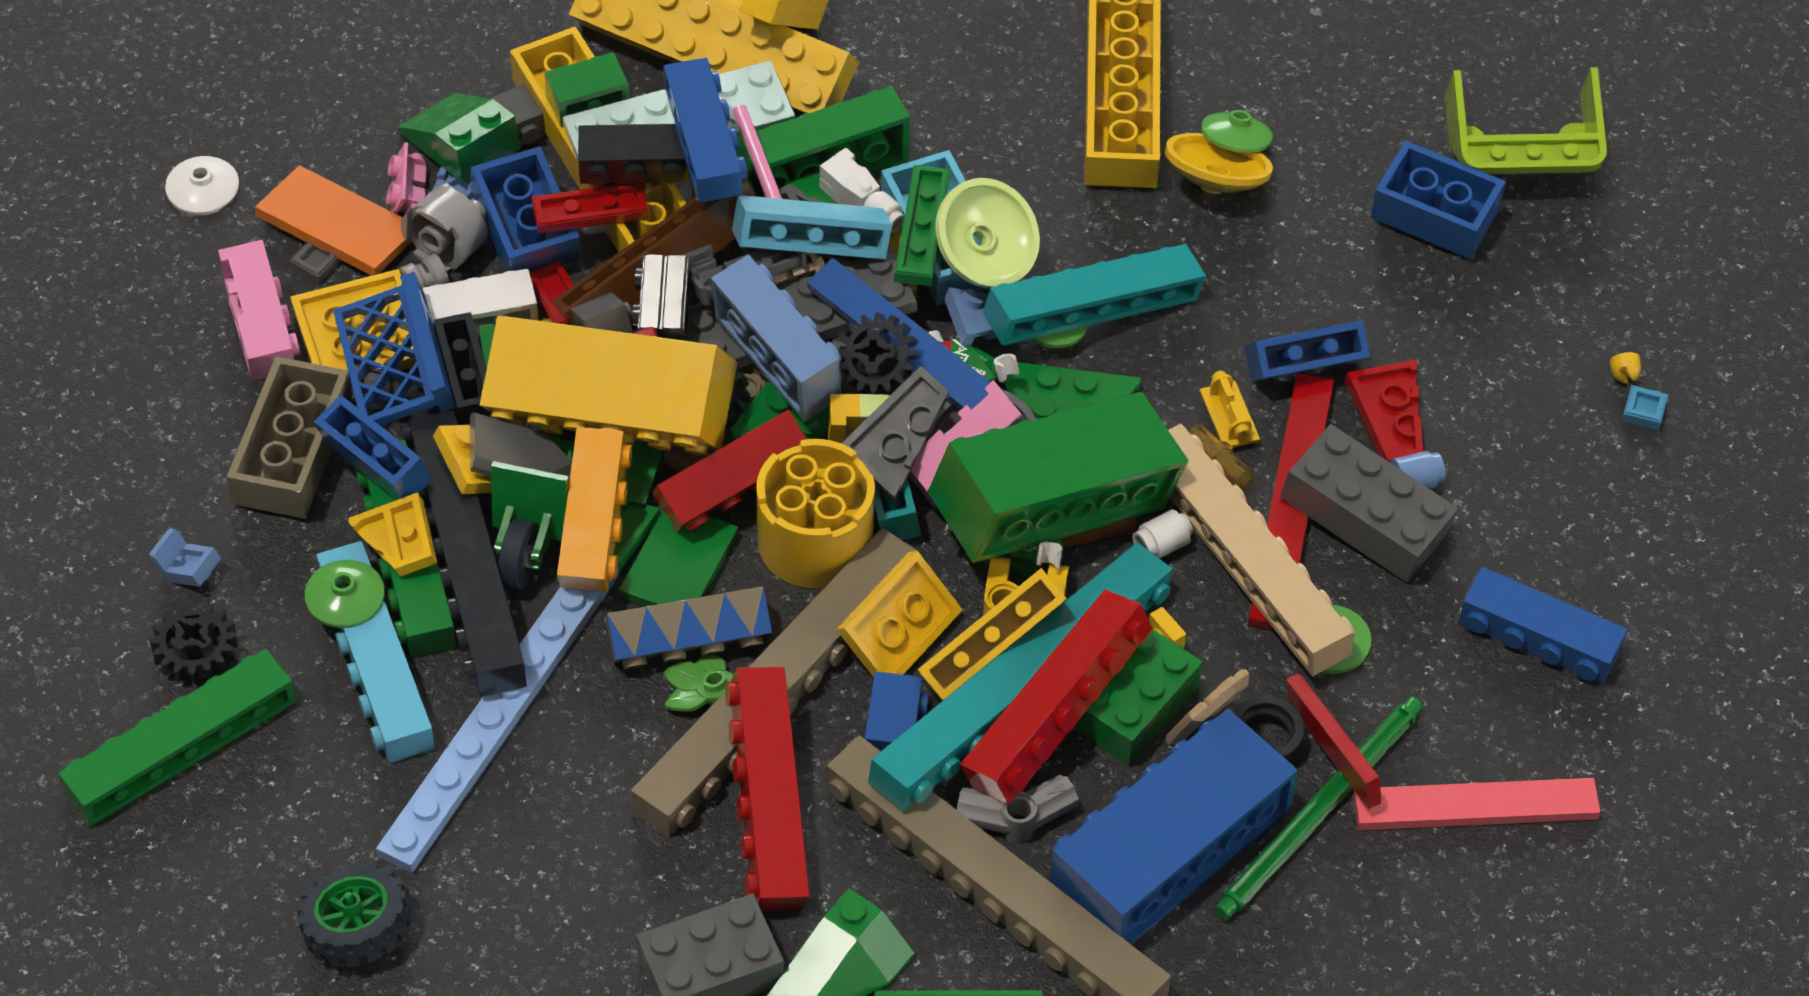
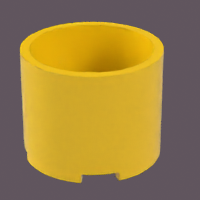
M806 439L800 440L799 446L789 448L778 455L773 453L763 464L757 479L758 549L765 565L780 579L799 587L825 588L874 537L873 474H870L864 463L857 458L856 451L831 440Z

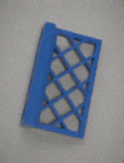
M415 272L400 276L401 286L333 310L357 407L380 426L437 405L441 412L456 408L427 297ZM401 300V306L393 317L381 313L387 304ZM359 314L366 316L358 329L346 325L345 319ZM376 320L388 324L379 337L367 333ZM397 328L409 331L401 345L389 341ZM362 340L374 344L365 358L354 354ZM383 348L395 352L387 366L374 362ZM405 356L416 360L408 374L396 370ZM369 369L381 373L372 387L361 383ZM390 377L403 381L394 395L382 391ZM412 385L423 388L425 391V396L411 401L404 399ZM376 398L388 402L383 411L369 415L368 409Z

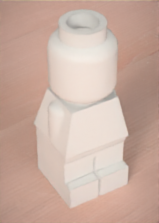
M847 148L820 165L819 188L837 204L883 208L892 223L891 233H895L903 226L905 216L902 214L901 205L886 192L879 191L880 186L866 167L859 166L854 161L855 155Z

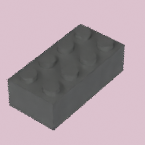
M1331 423L1289 471L1280 494L1281 499L1405 582L1411 579L1448 534L1459 509Z

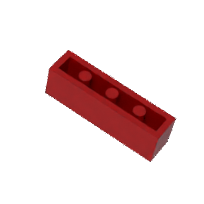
M788 409L660 483L652 494L676 533L685 527L688 528L689 532H692L709 521L707 514L720 508L722 513L732 509L742 502L740 495L750 489L756 494L758 475L766 460L773 453L778 455L789 448L799 446L800 440H806L807 438Z

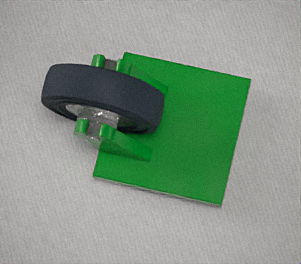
M493 461L491 465L492 526L500 528L493 552L496 554L494 556L496 562H499L498 571L503 587L523 590L527 586L533 570L541 569L551 539L562 541L569 489L568 476Z

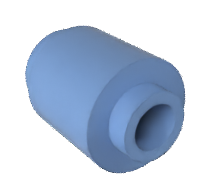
M1423 451L1394 458L1390 461L1391 464L1429 489L1436 488L1438 483L1444 482L1446 479L1444 462L1438 452L1430 453L1429 451Z

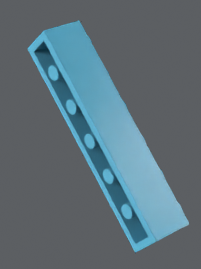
M362 541L316 554L319 568L338 560H355L371 566ZM343 585L338 588H346L348 587V585ZM383 601L379 611L370 620L355 627L339 628L340 632L335 633L341 655L349 654L352 663L347 664V670L352 686L360 685L363 695L358 696L363 716L365 719L370 717L373 719L375 727L370 728V733L376 751L383 749L390 764L435 750L431 724L386 604Z

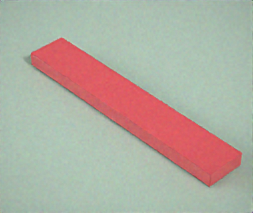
M1594 778L1380 787L1381 804L1371 809L1367 808L1355 791L1353 792L1358 831L1598 820L1601 813Z

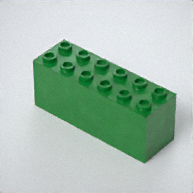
M1143 392L1127 396L1122 394L1108 401L1096 404L1087 403L1074 410L1066 412L1057 411L1040 419L1032 421L1023 420L1016 425L1006 428H993L983 434L954 439L946 447V451L929 487L928 494L972 563L1039 545L1042 542L1053 541L1120 522L1132 516L1137 517L1165 509L1189 460Z

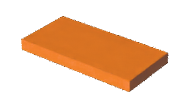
M300 165L255 206L256 217L305 242L312 243L313 246L321 250L324 249L336 255L338 259L371 276L380 274L412 242L411 239L406 242L401 230L403 217Z

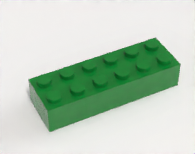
M892 86L881 90H874L866 95L838 102L833 106L812 113H805L800 117L779 124H772L756 131L778 189L784 187V182L820 171L821 164L845 148L855 155L854 161L859 166L866 167L872 176L881 173V170L909 162L910 115ZM742 135L737 136L739 149L735 151L737 157H744L747 168V179L745 180L756 197H763L765 194ZM691 182V193H692V199H693L694 197H696V195H695V191H694V188H693V185H692V182Z

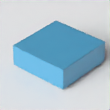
M1631 385L1622 422L1659 431L1668 394Z

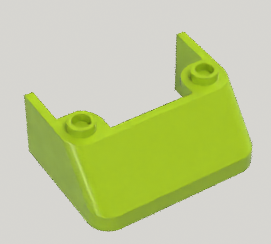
M1598 67L1590 68L1580 92L1583 123L1567 124L1561 128L1559 133L1484 135L1480 129L1466 125L1461 70H1454L1445 94L1449 146L1452 153L1460 163L1487 174L1572 173L1597 170L1603 164L1607 154Z

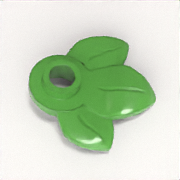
M710 654L701 655L696 663L684 661L668 667L664 671L665 678L676 690L665 702V707L669 710L687 712L695 711L705 704L712 706L725 692L726 683L731 682L733 674L726 671V662L721 657Z

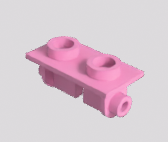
M404 142L398 155H392L387 171L388 176L392 177V183L387 191L386 204L391 205L390 211L398 214V212L408 213L425 197V188L421 187H424L426 183L427 162L419 153L407 154L408 143Z

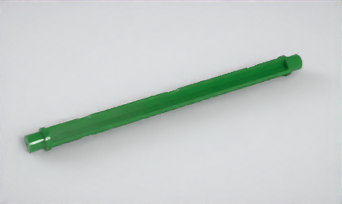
M1411 696L1403 704L1397 705L1373 735L1358 748L1371 767L1415 723L1416 716L1423 709V704L1419 699ZM1339 770L1222 894V900L1214 907L1218 917L1227 921L1235 912H1240L1269 877L1273 876L1321 824L1329 812L1333 811L1353 789Z

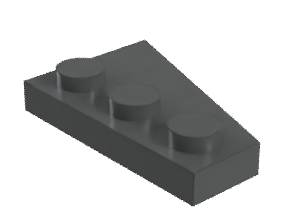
M922 366L841 443L857 452V458L864 463L870 474H873L874 483L894 501H896L949 397L948 390Z

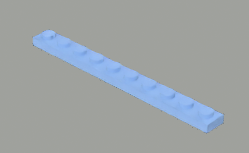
M617 567L616 579H609L608 591L619 577V567ZM561 587L558 589L519 645L525 666L527 687L481 698L376 847L377 857L411 874L414 872L608 591Z

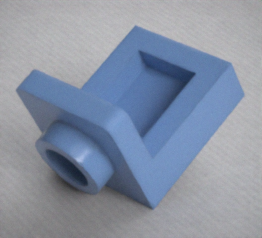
M172 528L165 532L149 553L150 559L167 582L198 587L209 578L211 571L221 560V556L214 547L187 544L178 530Z

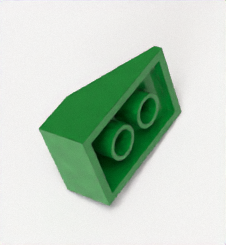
M453 93L397 127L398 132L462 183L471 179V167L509 156L521 149L515 116L494 99Z

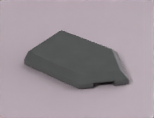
M478 413L471 414L470 471L491 477V465L495 461L565 475L570 479L572 461L545 433Z

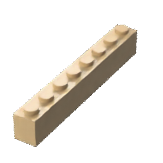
M1182 423L1169 429V432L1189 460L1170 497L1171 502L1180 513L1188 517L1192 528L1313 677L1352 656L1355 632L1350 621L1345 616L1340 617L1333 609L1329 596L1324 590H1318L1315 587L1305 566L1301 563L1296 564L1289 555L1285 542L1279 536L1274 537L1269 531L1262 514L1257 510L1253 511L1246 503V498L1240 487L1232 485L1225 477L1221 464L1216 459L1211 460L1205 453L1199 437L1195 434L1191 435Z

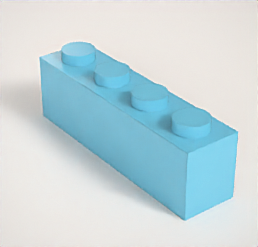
M739 195L737 196L732 231L740 247L886 259L892 223L883 208Z

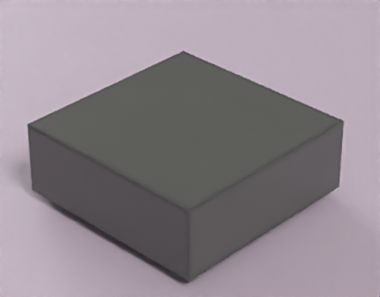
M307 242L289 260L292 269L319 285L342 262L336 255L326 250L323 251L313 246L310 242Z

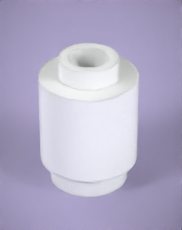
M1172 509L1140 525L1138 531L1133 533L1134 545L1138 542L1160 559L1190 544V535L1193 533V528L1185 514H1179L1176 510Z

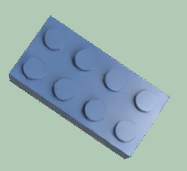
M748 254L711 277L716 319L800 418L806 422L829 407L830 394H841V381L843 380L839 367L841 356L831 342L825 343L821 339L812 319L807 315L802 317L796 310V305L791 295L786 290L780 291L773 283V277L766 266L763 264L757 265Z

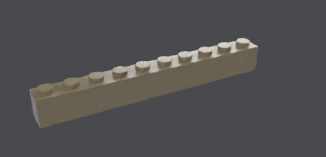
M884 528L877 532L749 666L785 667L790 716L795 711L798 701L806 692H813L820 684L823 674L831 666L836 667L844 659L849 645L836 630L839 625L908 552L916 551V549ZM725 692L631 789L632 811L668 837L679 827H686L693 819L696 809L705 799L711 800L720 790L722 781L731 772L733 773V760L737 758L736 744H731L729 740V722L733 720L732 706L727 707Z
M857 736L827 765V788L836 800L840 802L846 801L858 811L860 817L871 826L876 825L887 833L889 839L896 847L910 851L919 859V862L927 871L933 874L938 873L949 882L951 888L963 898L968 897L979 905L987 918L993 922L999 921L1011 930L1019 943L1026 947L1031 946L1043 955L1044 960L1051 968L1056 971L1062 970L1075 980L1077 987L1088 996H1168L1171 981L1170 974L933 791L924 802L920 804L916 802L903 812L868 784L871 759L881 751L863 737Z

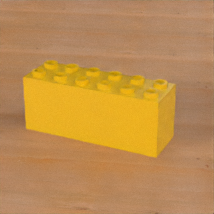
M497 315L480 406L491 412L492 418L526 427L527 424L540 426L539 431L548 434L562 435L563 429L576 432L577 427L624 431L626 445H634L635 440L648 442V447L670 451L671 445L685 447L684 451L687 453L707 456L708 450L717 451L722 447L738 362L719 346Z

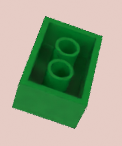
M1152 630L1147 639L1140 644L1127 660L1122 670L1113 677L1098 699L1091 704L1077 721L1073 730L1127 766H1130L1199 688L1203 662L1155 630Z

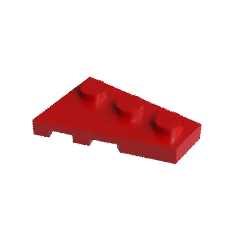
M1417 360L1347 372L1346 386L1378 455L1388 462L1394 458L1423 452L1421 417H1419L1418 413L1419 386L1416 384Z

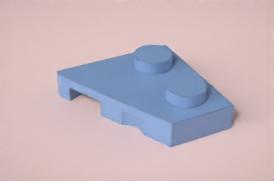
M949 287L944 300L961 345H971L974 338L978 336H983L987 341L998 338L983 314L989 293L978 292L973 289L964 290Z

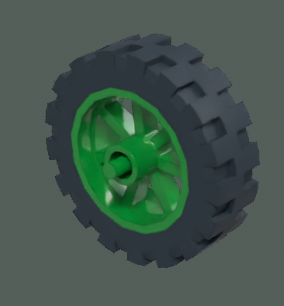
M351 863L348 868L341 869L340 866L330 870L331 874L325 877L320 875L313 881L314 885L312 888L307 887L301 895L303 901L298 902L297 905L299 916L297 917L300 931L307 949L310 952L313 951L314 956L322 962L325 959L328 960L330 965L340 966L341 963H347L349 967L360 966L362 961L374 962L379 959L378 955L384 952L386 954L392 952L396 948L395 943L398 940L403 941L406 937V926H411V906L401 879L399 877L395 878L394 872L386 867L384 870L380 869L378 864L368 863L367 866H361L360 863ZM380 904L383 905L380 911L372 910ZM340 924L338 928L330 927Z

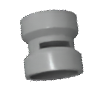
M436 253L424 257L422 263L417 265L409 263L400 267L401 276L415 272L422 288L435 284L449 283L446 269Z

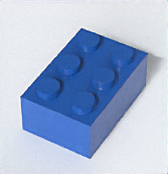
M1405 140L1375 190L1370 218L1471 259L1500 210L1506 181Z
M541 146L471 167V192L474 199L480 202L486 210L487 216L484 218V221L505 272L528 269L531 272L559 261L564 264L578 259L579 235L576 229L541 234L537 232L531 196L560 193Z

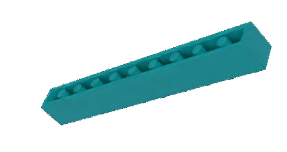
M1137 542L872 758L868 784L903 812L916 802L918 804L924 802L938 783L943 779L948 781L955 776L961 767L960 763L1104 589L1141 603L1146 612L1154 604L1156 606L1162 604L1170 594L1171 587L1169 584L1173 569Z

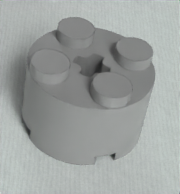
M442 183L403 216L401 230L405 241L407 242L411 239L417 249L413 253L421 262L424 257L436 253L447 272L449 269L455 270L485 243L487 227L484 218L487 216V213L480 202L470 200L464 194L455 190L450 184Z

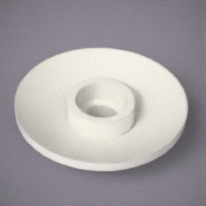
M199 156L178 164L168 175L165 189L168 200L176 209L191 215H208L216 213L232 203L239 191V178L235 169L228 162L216 157Z

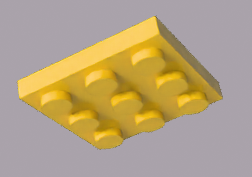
M399 269L290 297L311 363L348 371L333 310L401 286V273ZM401 300L387 304L381 313L393 317L401 306ZM359 314L345 319L346 325L358 329L366 316ZM376 320L367 333L379 337L388 324ZM397 328L389 341L401 345L409 331ZM362 340L354 354L365 358L374 344ZM383 348L374 362L387 366L395 352ZM405 356L396 370L413 367L416 360ZM369 369V370L367 371V372H370V373L381 374V373H379V372H377V371H374V370H371V369Z

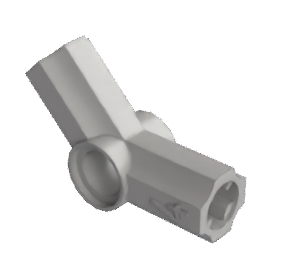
M1059 774L1027 792L1020 791L1010 805L975 789L963 787L958 799L957 811L981 829L1000 832L1007 841L1012 843H1023L1033 837L1037 828L1078 807L1079 798L1074 785L1068 777ZM1021 815V816H1023V817H1025V818H1024V819H1015V818H1012V816Z

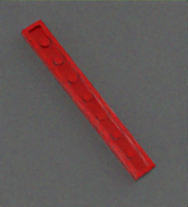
M1300 373L1296 375L1267 527L1274 537L1279 536L1285 542L1289 555L1296 564L1300 563L1308 516L1281 499L1280 494L1289 471L1325 430L1334 379ZM1252 602L1248 626L1275 631Z

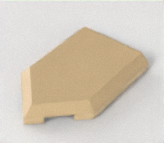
M1241 669L1233 677H1228L1203 700V703H1198L1166 735L1167 738L1165 740L1167 743L1176 745L1183 739L1187 740L1199 730L1206 719L1211 716H1217L1248 686V671Z

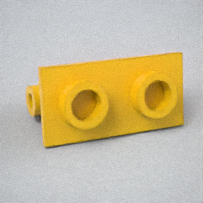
M1225 371L1214 373L1210 387L1201 388L1199 391L1223 449L1226 450L1260 442L1259 435L1236 381H1233L1232 377L1226 374Z

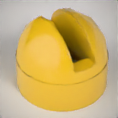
M1620 353L1613 356L1609 361L1613 377L1618 382L1627 384L1628 378L1636 381L1641 374V362L1637 353Z

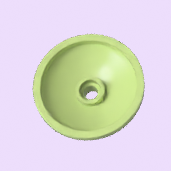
M989 178L967 180L953 188L944 197L939 206L935 227L937 242L948 265L962 279L973 285L990 289L1002 283L1017 282L1031 270L1039 251V228L1029 204L1012 187L1001 181ZM973 235L979 239V245L975 243Z

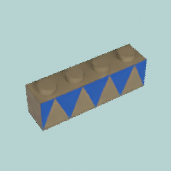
M763 586L607 613L605 618L613 664L623 663L624 669L646 666V659L661 656L663 662L682 660L686 658L685 652L701 650L702 656L725 652L724 645L740 643L741 649L764 645L763 639L769 638L772 634Z

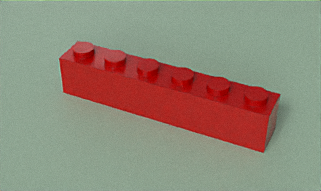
M1104 589L960 763L973 789L1010 805L1153 630L1141 603Z
M785 667L737 668L731 682L726 683L725 701L727 707L732 706L733 720L729 722V740L731 744H736L737 758L733 760L732 770L734 782H740L741 796L737 797L736 812L738 820L744 821L745 834L741 835L740 839L741 857L748 860L749 873H746L744 877L745 896L754 894L761 912L801 911L809 898Z

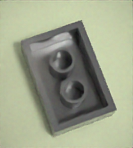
M754 894L636 935L638 961L654 996H757L771 991L784 973V960Z

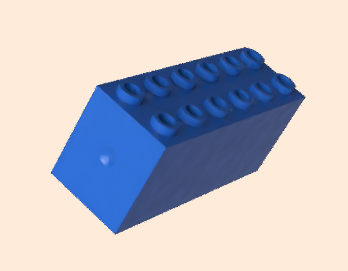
M1227 708L1218 717L1211 716L1206 719L1200 726L1198 733L1188 741L1186 739L1179 741L1172 748L1169 756L1160 764L1155 762L1147 767L1142 773L1140 780L1133 786L1121 788L1114 795L1111 803L1101 812L1095 810L1089 814L1084 820L1082 827L1075 833L1062 836L1052 848L1050 882L1128 943L1133 944L1290 813L1298 769Z

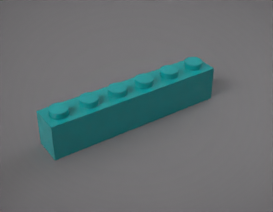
M1186 244L1163 247L1156 251L1132 254L1121 259L1107 262L1101 261L1094 265L1076 269L1070 268L1045 276H1034L1030 279L1014 283L999 284L996 287L990 288L983 314L1003 346L1197 301L1206 275Z

